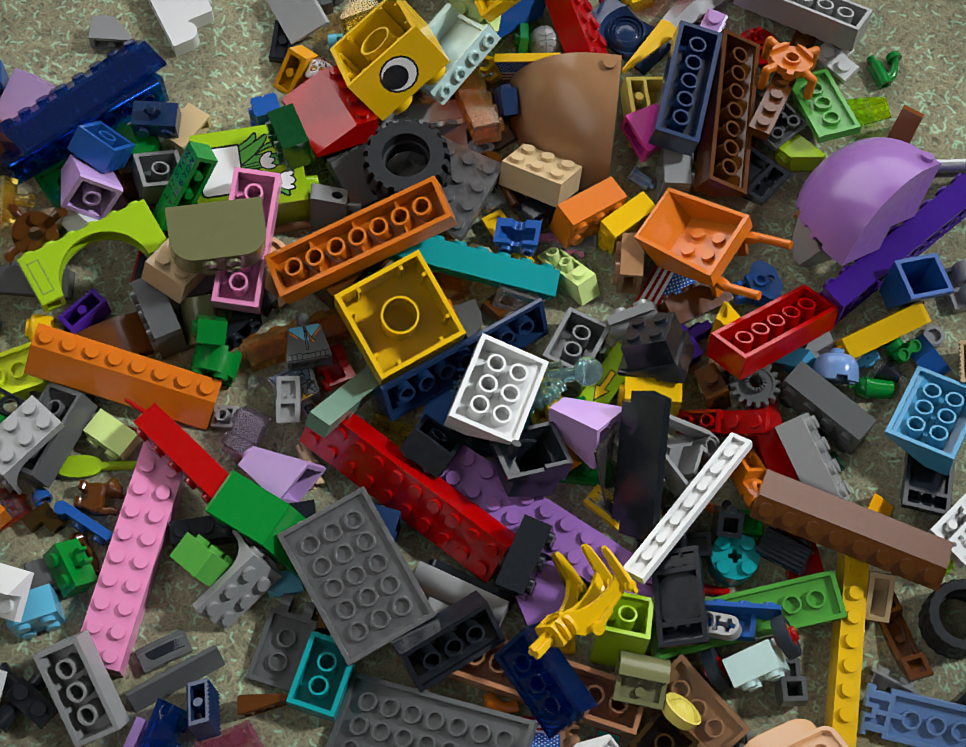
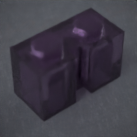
M248 406L237 409L231 419L234 425L232 431H227L222 439L224 446L221 451L242 460V455L247 449L252 448V446H260L271 417Z

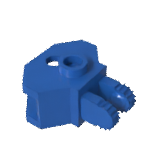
M762 260L753 262L749 274L745 275L743 280L732 284L761 291L762 296L760 300H755L737 295L734 297L733 302L735 305L749 303L750 306L756 305L761 307L780 297L784 285L774 266Z

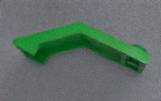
M231 470L204 511L220 524L230 527L261 546L300 579L277 535L306 518L287 502L236 471Z

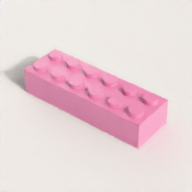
M234 167L229 200L253 197L262 198L266 225V248L260 261L250 267L241 268L238 272L217 271L211 298L214 308L255 314L261 313L268 265L264 256L271 253L282 187L280 173Z

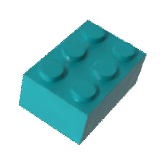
M315 631L311 632L286 703L289 708L335 723L357 662L351 666L347 665L333 637Z

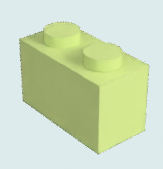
M100 409L83 429L87 437L86 441L96 449L100 446L106 450L104 454L113 461L117 459L126 461L141 442L135 431L103 409Z

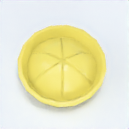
M668 692L665 695L662 712L674 726L688 731L701 723V716L690 701L673 692Z

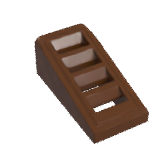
M288 694L237 696V715L240 719H244L287 705Z

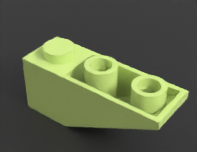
M551 247L538 255L542 263L555 266L554 269L561 270L558 283L580 305L583 306L600 295L596 274L561 248Z

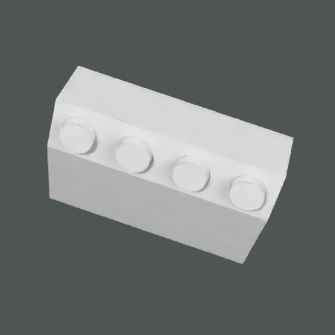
M482 333L444 426L465 435L509 445L512 440H519L549 362Z

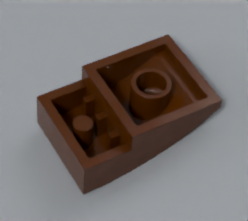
M138 312L117 316L75 333L76 335L145 357L154 353Z

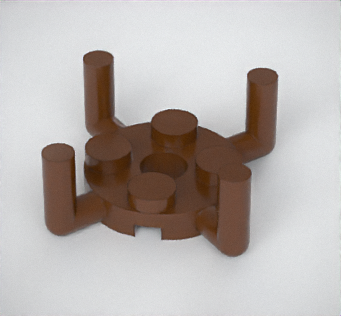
M9 203L7 210L16 220L11 231L14 245L4 253L5 260L12 262L14 257L20 252L36 251L49 241H57L59 232L55 222L61 217L67 216V209L59 207L50 215L40 211L22 213L16 204ZM32 227H38L42 232L38 240H32L28 236V232Z

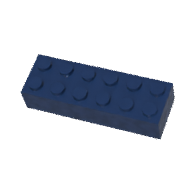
M680 20L673 34L648 140L649 144L692 156L699 144L723 33Z

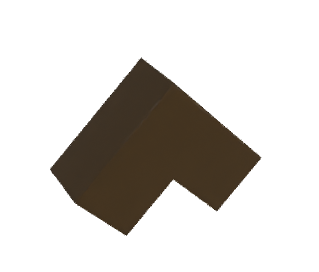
M47 501L21 518L32 534L44 525L53 536L65 528V525Z

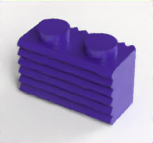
M91 288L90 291H87V294H83V297H80V300H76V303H73L72 306H69V309L62 312V315H58V319L66 332L75 334L100 323L112 312L108 302L94 288Z

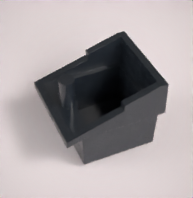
M674 311L668 313L660 312L644 317L637 316L630 319L621 345L623 356L617 371L618 375L655 378L657 382L685 383L695 347L688 330L683 331Z
M553 421L526 426L522 430L519 440H512L510 445L488 440L494 453L492 463L508 497L551 496L560 479H566L573 465V461Z

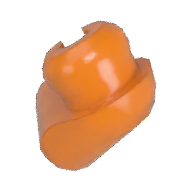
M488 692L483 696L485 708L507 714L519 712L517 700L503 703L492 692Z

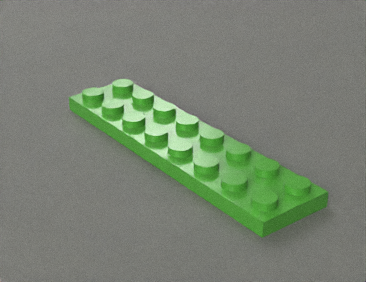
M834 569L705 599L710 601L723 599L726 602L746 600L759 604L773 602L776 605H781L782 615L796 630L847 619V613ZM757 619L755 640L773 636L770 620ZM652 624L649 647L652 657L671 660L678 658L681 654L688 656L701 653L710 647L719 649L749 641L709 639V643L659 649L657 627Z

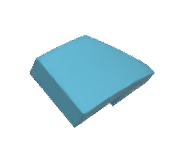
M289 570L279 572L282 577L266 593L274 599L275 596L278 598L283 597L284 593L297 595L302 593L304 589L301 580Z

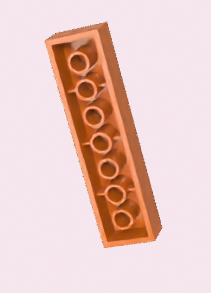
M431 176L265 255L264 258L279 296L285 302L291 304L458 224L441 184L435 176Z

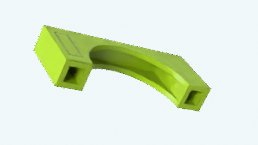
M144 199L130 202L126 208L112 211L105 218L91 221L84 228L70 231L63 238L57 241H49L42 248L36 251H28L21 258L17 259L21 271L45 314L67 304L62 292V276L69 260L85 246L105 240L120 241L136 247L149 258L167 240Z

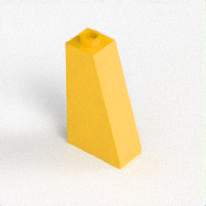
M922 301L903 306L834 341L835 348L844 349L845 354L851 355L855 359L932 321Z

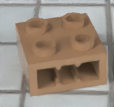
M637 232L622 233L621 241L616 242V251L614 253L615 269L612 285H617L616 293L638 294L643 278L644 249L634 238Z

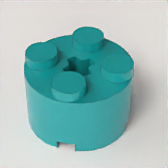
M742 534V539L718 537L712 546L713 556L707 559L708 570L719 583L729 587H736L746 583L752 577L758 567L760 556L755 552L757 546L753 538ZM730 556L734 557V560L738 561L736 563H733V560L730 558Z

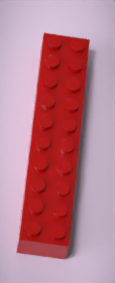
M355 413L348 420L344 419L325 438L309 427H305L299 439L302 444L360 488L364 486L367 493L382 505L401 511L402 520L486 583L499 573L516 534L442 478L426 474L420 465L414 461H409L403 456L402 452L398 450L400 448L398 445Z

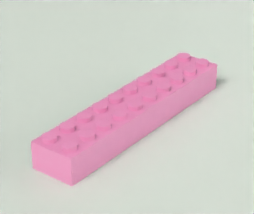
M148 440L143 442L81 632L88 629L108 674L120 677L125 676L170 535L169 521L175 520L186 485L184 481L186 477L181 472L176 474L168 466L170 461L164 456L162 458L158 457L151 449L153 445Z

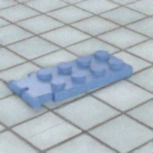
M867 683L862 705L871 707L870 712L860 711L857 725L858 733L866 734L867 730L881 733V739L915 747H966L965 705L891 688L890 693L876 690L877 685Z

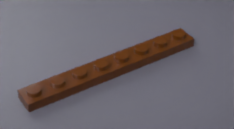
M796 30L790 46L797 47V44L808 49L814 46L817 38ZM775 72L746 133L768 141L798 78H795L793 81H786L782 78V75Z

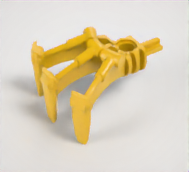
M588 544L580 546L594 571L588 589L586 583L582 581L575 569L558 551L551 553L552 561L566 585V591L559 610L547 615L535 628L538 638L529 647L528 653L530 656H534L536 660L540 659L549 648L564 647L575 635L586 636L590 632L595 635H602L605 631L604 625L612 615L613 608L624 591L638 593L636 582L632 580L612 551L605 545L601 547V550L614 575L609 572L605 564Z

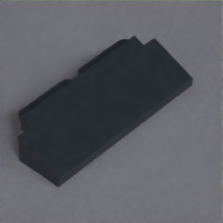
M632 391L631 401H622L612 519L619 521L618 533L643 541L660 522L671 398L656 391Z

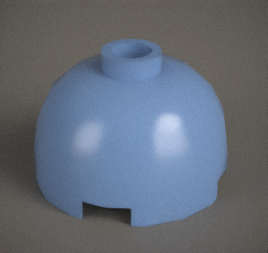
M830 348L829 353L821 354L813 364L812 369L828 382L842 385L859 383L858 363L851 355L845 354L844 349Z

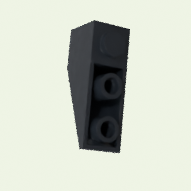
M266 288L264 289L260 314L241 311L234 312L226 333L225 345L229 346V351L239 347L246 338L258 332L261 326L274 319L280 312L278 299Z

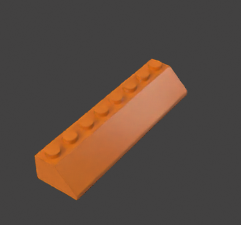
M38 323L30 344L24 374L128 407L131 406L124 401L125 398L130 399L146 410L153 403H156L174 421L206 431L222 386L221 380Z

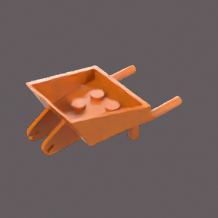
M669 187L634 236L658 267L709 285L712 294L717 298L725 291L755 300H760L762 296L761 291L731 284L721 276L735 253L738 252L739 256H747L749 251L747 244L764 243L791 250L794 244L791 240L758 232H750L753 227L750 215Z

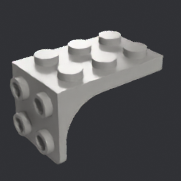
M33 395L0 423V483L10 493L15 490L19 495L23 491L17 484V477L22 466L65 427Z
M235 530L232 533L239 544V551L235 562L192 604L197 612L225 631L282 577L277 570L278 563L270 555H267L268 552Z

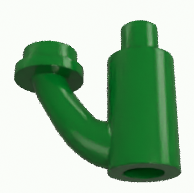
M896 50L886 55V63L888 65L891 64L889 73L886 72L882 62L876 60L874 55L866 59L869 64L867 69L878 90L889 87L897 76L899 61L902 55Z

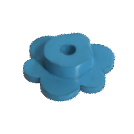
M878 350L867 352L858 359L859 368L874 366L880 358Z

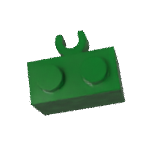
M78 538L55 543L43 555L45 563L50 569L56 585L64 598L89 590L98 580L91 565L93 558L87 557L85 553L87 547L82 546Z

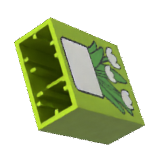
M266 125L189 136L190 141L209 145L218 160L198 199V204L229 200L234 167L280 173L282 178L275 224L310 219L312 183L319 184L318 175L305 176L304 166L287 172L284 164L280 165L275 154L277 151L275 146L272 147L270 144ZM311 150L312 162L314 163L316 162L315 155Z

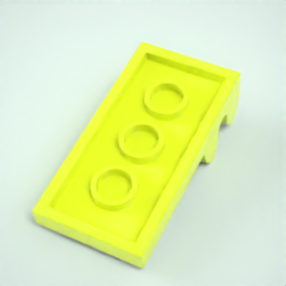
M31 342L0 353V387L22 400L30 397V391L42 393L48 384L46 380L24 374ZM0 394V401L4 397L3 394Z

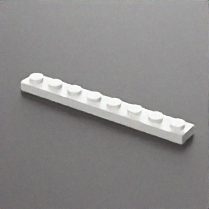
M733 432L729 434L624 565V569L632 579L642 584L646 583L753 447L751 440Z

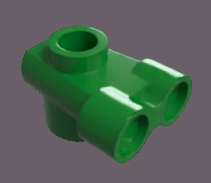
M901 337L896 338L884 345L887 350L886 356H890L893 361L901 364L908 360L912 353L920 351L921 343L916 339L904 343Z

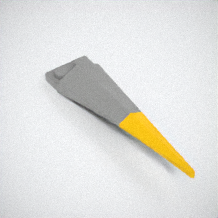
M677 0L622 68V74L670 41L680 20L695 24L704 18L708 8L718 10L732 0Z

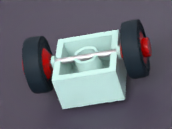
M778 615L770 620L774 636L771 640L766 639L725 659H722L714 647L701 652L704 674L718 692L730 689L733 684L734 688L749 691L750 693L762 688V683L771 680V682H775L780 677H785L784 673L790 669L784 655L789 660H793L801 656L802 651L798 641L800 639L795 627L790 625L784 615Z

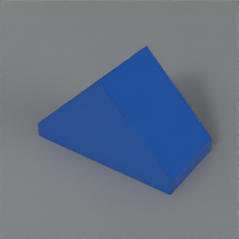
M923 333L915 338L920 341L921 349L910 356L918 366L941 375L951 371L950 367Z

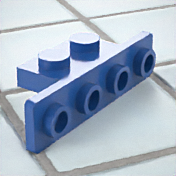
M723 599L705 600L707 611L732 615L738 619L742 627V633L736 639L738 641L755 642L757 619L771 620L782 614L781 605H776L773 602L759 604L746 600L738 602H726ZM709 619V627H710L711 624H712V620H711V619ZM730 624L728 628H724L726 632H729L731 628L734 629L733 624Z

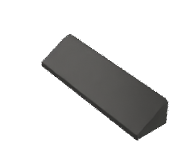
M212 645L132 688L125 694L134 710L139 712L184 688L187 683L196 681L225 665V662L217 646Z

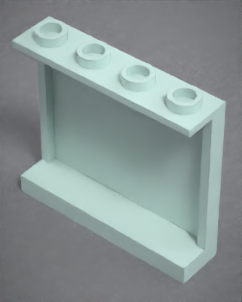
M449 3L441 9L428 25L450 62L445 66V73L438 82L433 85L424 84L418 90L441 105L448 101L501 39L489 24H486L484 27L461 15Z

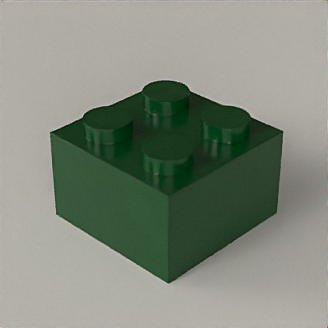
M293 103L267 112L268 121L265 122L268 131L267 135L271 146H275L277 151L275 154L279 164H284L286 171L289 172L313 163L309 139Z

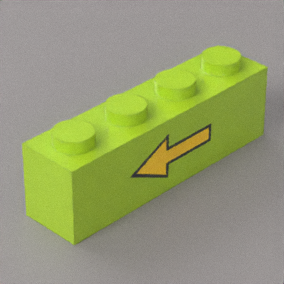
M617 342L614 348L609 347L603 356L605 360L602 365L597 364L590 375L593 378L589 383L585 382L578 392L580 396L584 395L587 401L611 405L617 397L619 385H624L625 376L618 375L617 372L623 356L621 343Z

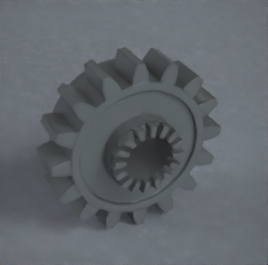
M768 365L766 368L764 367L742 380L731 374L728 380L731 382L729 383L728 390L733 391L731 399H736L738 401L737 405H743L745 410H749V408L759 410L760 407L767 409L769 403H775V396H778L780 393L778 387L781 381L775 380L778 372L771 373L772 366ZM750 383H754V384L758 385V388H757V387H756V388L752 387V385H750Z

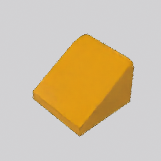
M874 493L867 506L868 509L889 517L894 509L890 503Z

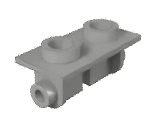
M878 664L877 668L871 665L870 668L873 674L868 673L864 679L865 683L877 685L876 690L885 691L888 686L906 692L918 693L917 688L913 687L914 682H909L903 676L900 679L892 676V671Z

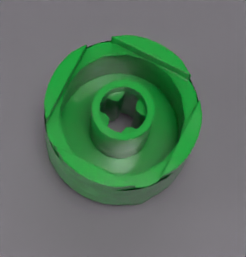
M197 343L190 371L221 380L222 386L232 387V383L236 381L243 354L236 349L234 353L230 352L227 345L205 343L202 345Z

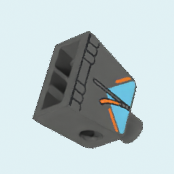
M308 314L298 315L296 317L297 326L290 327L287 330V364L289 372L333 365L331 350L321 324H311Z

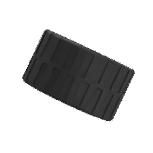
M953 579L941 584L938 592L934 590L923 602L918 614V627L927 646L932 648L935 653L948 659L963 660L966 658V640L958 639L949 634L942 626L939 618V606L943 601L957 599L966 603V579Z

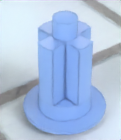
M639 165L635 166L630 172L627 182L630 179L643 189L649 188L652 190L655 186L651 183L653 180L637 169Z

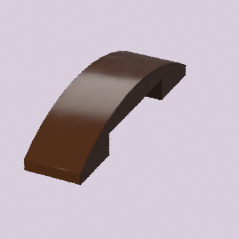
M894 591L889 623L879 622L887 646L898 667L909 682L933 676L934 673L924 652L919 651L902 616L903 608Z

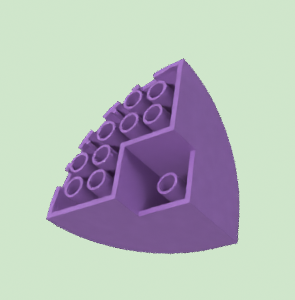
M871 137L852 142L824 159L804 182L796 203L797 209L801 212L799 216L800 221L804 227L810 229V237L813 240L818 239L823 244L821 249L841 266L880 249L891 226L915 216L941 163L934 159L935 157L931 153L893 138Z

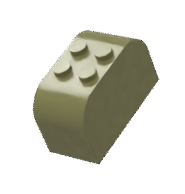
M261 197L165 208L171 256L177 267L185 272L193 274L203 273V275H214L217 271L222 270L238 272L241 268L256 264L264 255L266 248V225Z

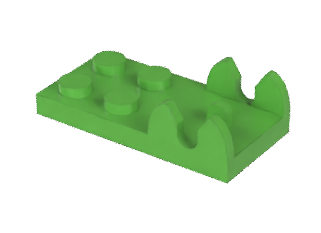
M828 69L811 72L817 77V83L810 100L803 98L808 81L803 77L797 79L788 97V101L793 100V109L798 114L802 113L818 143L860 133L861 125Z

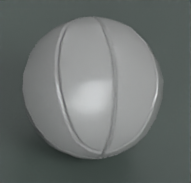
M547 25L534 29L529 35L528 52L562 54L564 50L556 29Z

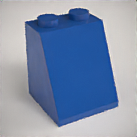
M932 253L895 260L879 292L886 308L891 309L918 301L927 302L953 294L954 289L938 254Z

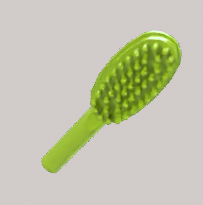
M73 455L67 457L59 474L69 478H86L98 475L101 471L134 470L137 460L101 461L98 457L91 455Z

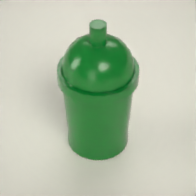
M864 376L859 378V383H855V385L849 384V389H854L856 395L865 400L892 399L894 382Z

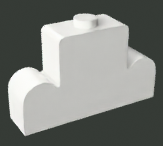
M148 0L176 57L196 49L200 43L197 28L214 21L211 7L212 0Z

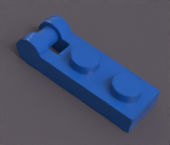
M58 501L55 503L54 511L61 520H71L74 522L72 526L81 533L89 532L93 535L92 540L101 546H104L105 543L107 545L110 544L113 535L111 531L67 502Z

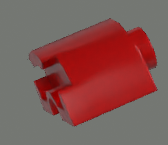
M340 343L329 347L333 365L315 368L317 375H323L324 377L321 382L326 393L340 388L356 375Z

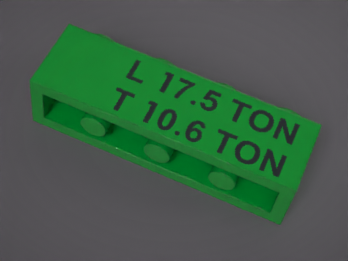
M193 141L188 142L153 211V215L161 230L168 231L165 208L197 203L218 163L209 145Z

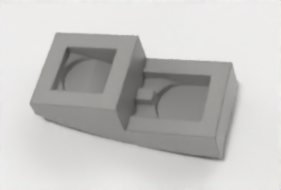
M276 376V423H300L301 376Z

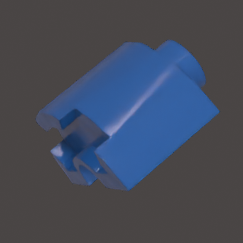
M498 217L493 242L499 247V252L517 253L531 257L538 247L542 221L526 220V222H518L513 218Z

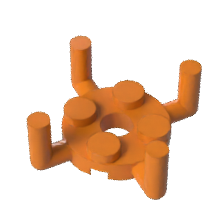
M767 37L761 58L768 60V65L762 68L757 88L764 90L770 73L773 72L782 75V78L786 81H793L795 78L803 77L808 81L803 98L810 100L817 83V77L811 73V70L815 68L820 48L813 46L807 49L797 44V47L790 46V42L779 43L774 37Z

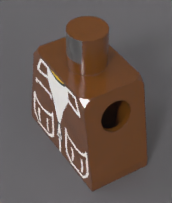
M715 362L693 371L691 378L707 409L724 410L731 407L728 387ZM722 397L720 400L714 401L716 398Z

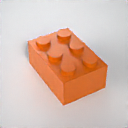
M611 176L558 204L549 229L564 249L571 245L576 246L589 235H597L601 221L623 206L627 195Z

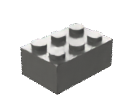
M141 278L130 282L134 291L129 293L154 352H160L164 360L188 350L189 348L167 295Z
M569 307L542 355V359L549 362L544 375L580 391L607 340L611 326Z

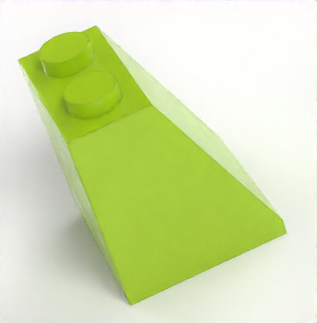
M624 592L613 608L612 615L604 625V633L602 635H595L593 633L589 662L616 667L619 650L644 655L651 638L654 598Z

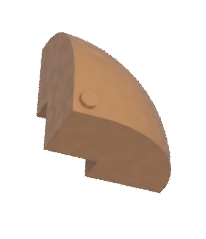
M590 52L552 55L525 65L513 75L508 83L512 87L517 88L520 115L514 116L509 120L519 145H533L536 149L553 153L558 158L571 160L575 164L582 166L579 191L581 192L609 178L622 55Z

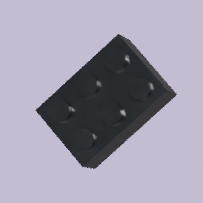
M526 514L524 515L495 582L499 590L525 601L527 596L532 597L537 586L536 575L537 573L542 574L547 562L545 554L547 550L552 551L556 541V534H554L552 525Z

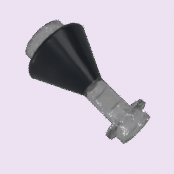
M880 356L871 370V373L875 374L874 379L893 381L904 388H907L910 382L909 379L900 373L890 356L886 359Z

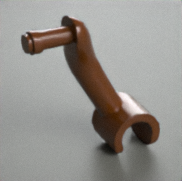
M80 532L70 535L69 540L78 538L80 544L87 547L85 552L88 557L93 558L91 565L96 575H99L101 571L99 569V561L88 543V536Z

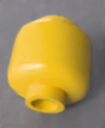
M33 314L30 319H26L24 337H28V341L31 342L38 323L59 329V325L55 324V319L51 315Z

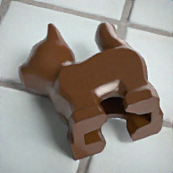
M111 478L106 483H88L85 480H80L78 489L82 491V494L87 495L85 499L76 495L74 506L77 510L93 516L119 515L117 508L106 507L107 497L112 499L125 498L123 487L118 479Z

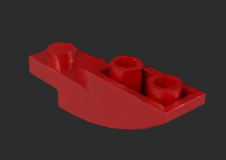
M721 409L679 410L677 416L680 419L711 431L716 437H728L731 432L742 437L770 435L771 411L767 409L723 411Z

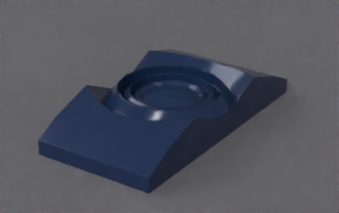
M603 0L592 11L593 17L600 26L598 28L599 33L607 43L606 47L615 54L622 55V59L626 62L630 60L655 28L640 20L627 5L617 0ZM667 42L633 68L642 75L647 74L670 51L671 44Z

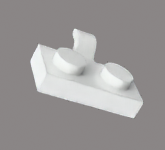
M824 42L819 47L820 53L817 62L825 69H828L842 83H845L858 71L859 66L848 58L855 51L854 49L852 51L842 49L839 51L828 42Z

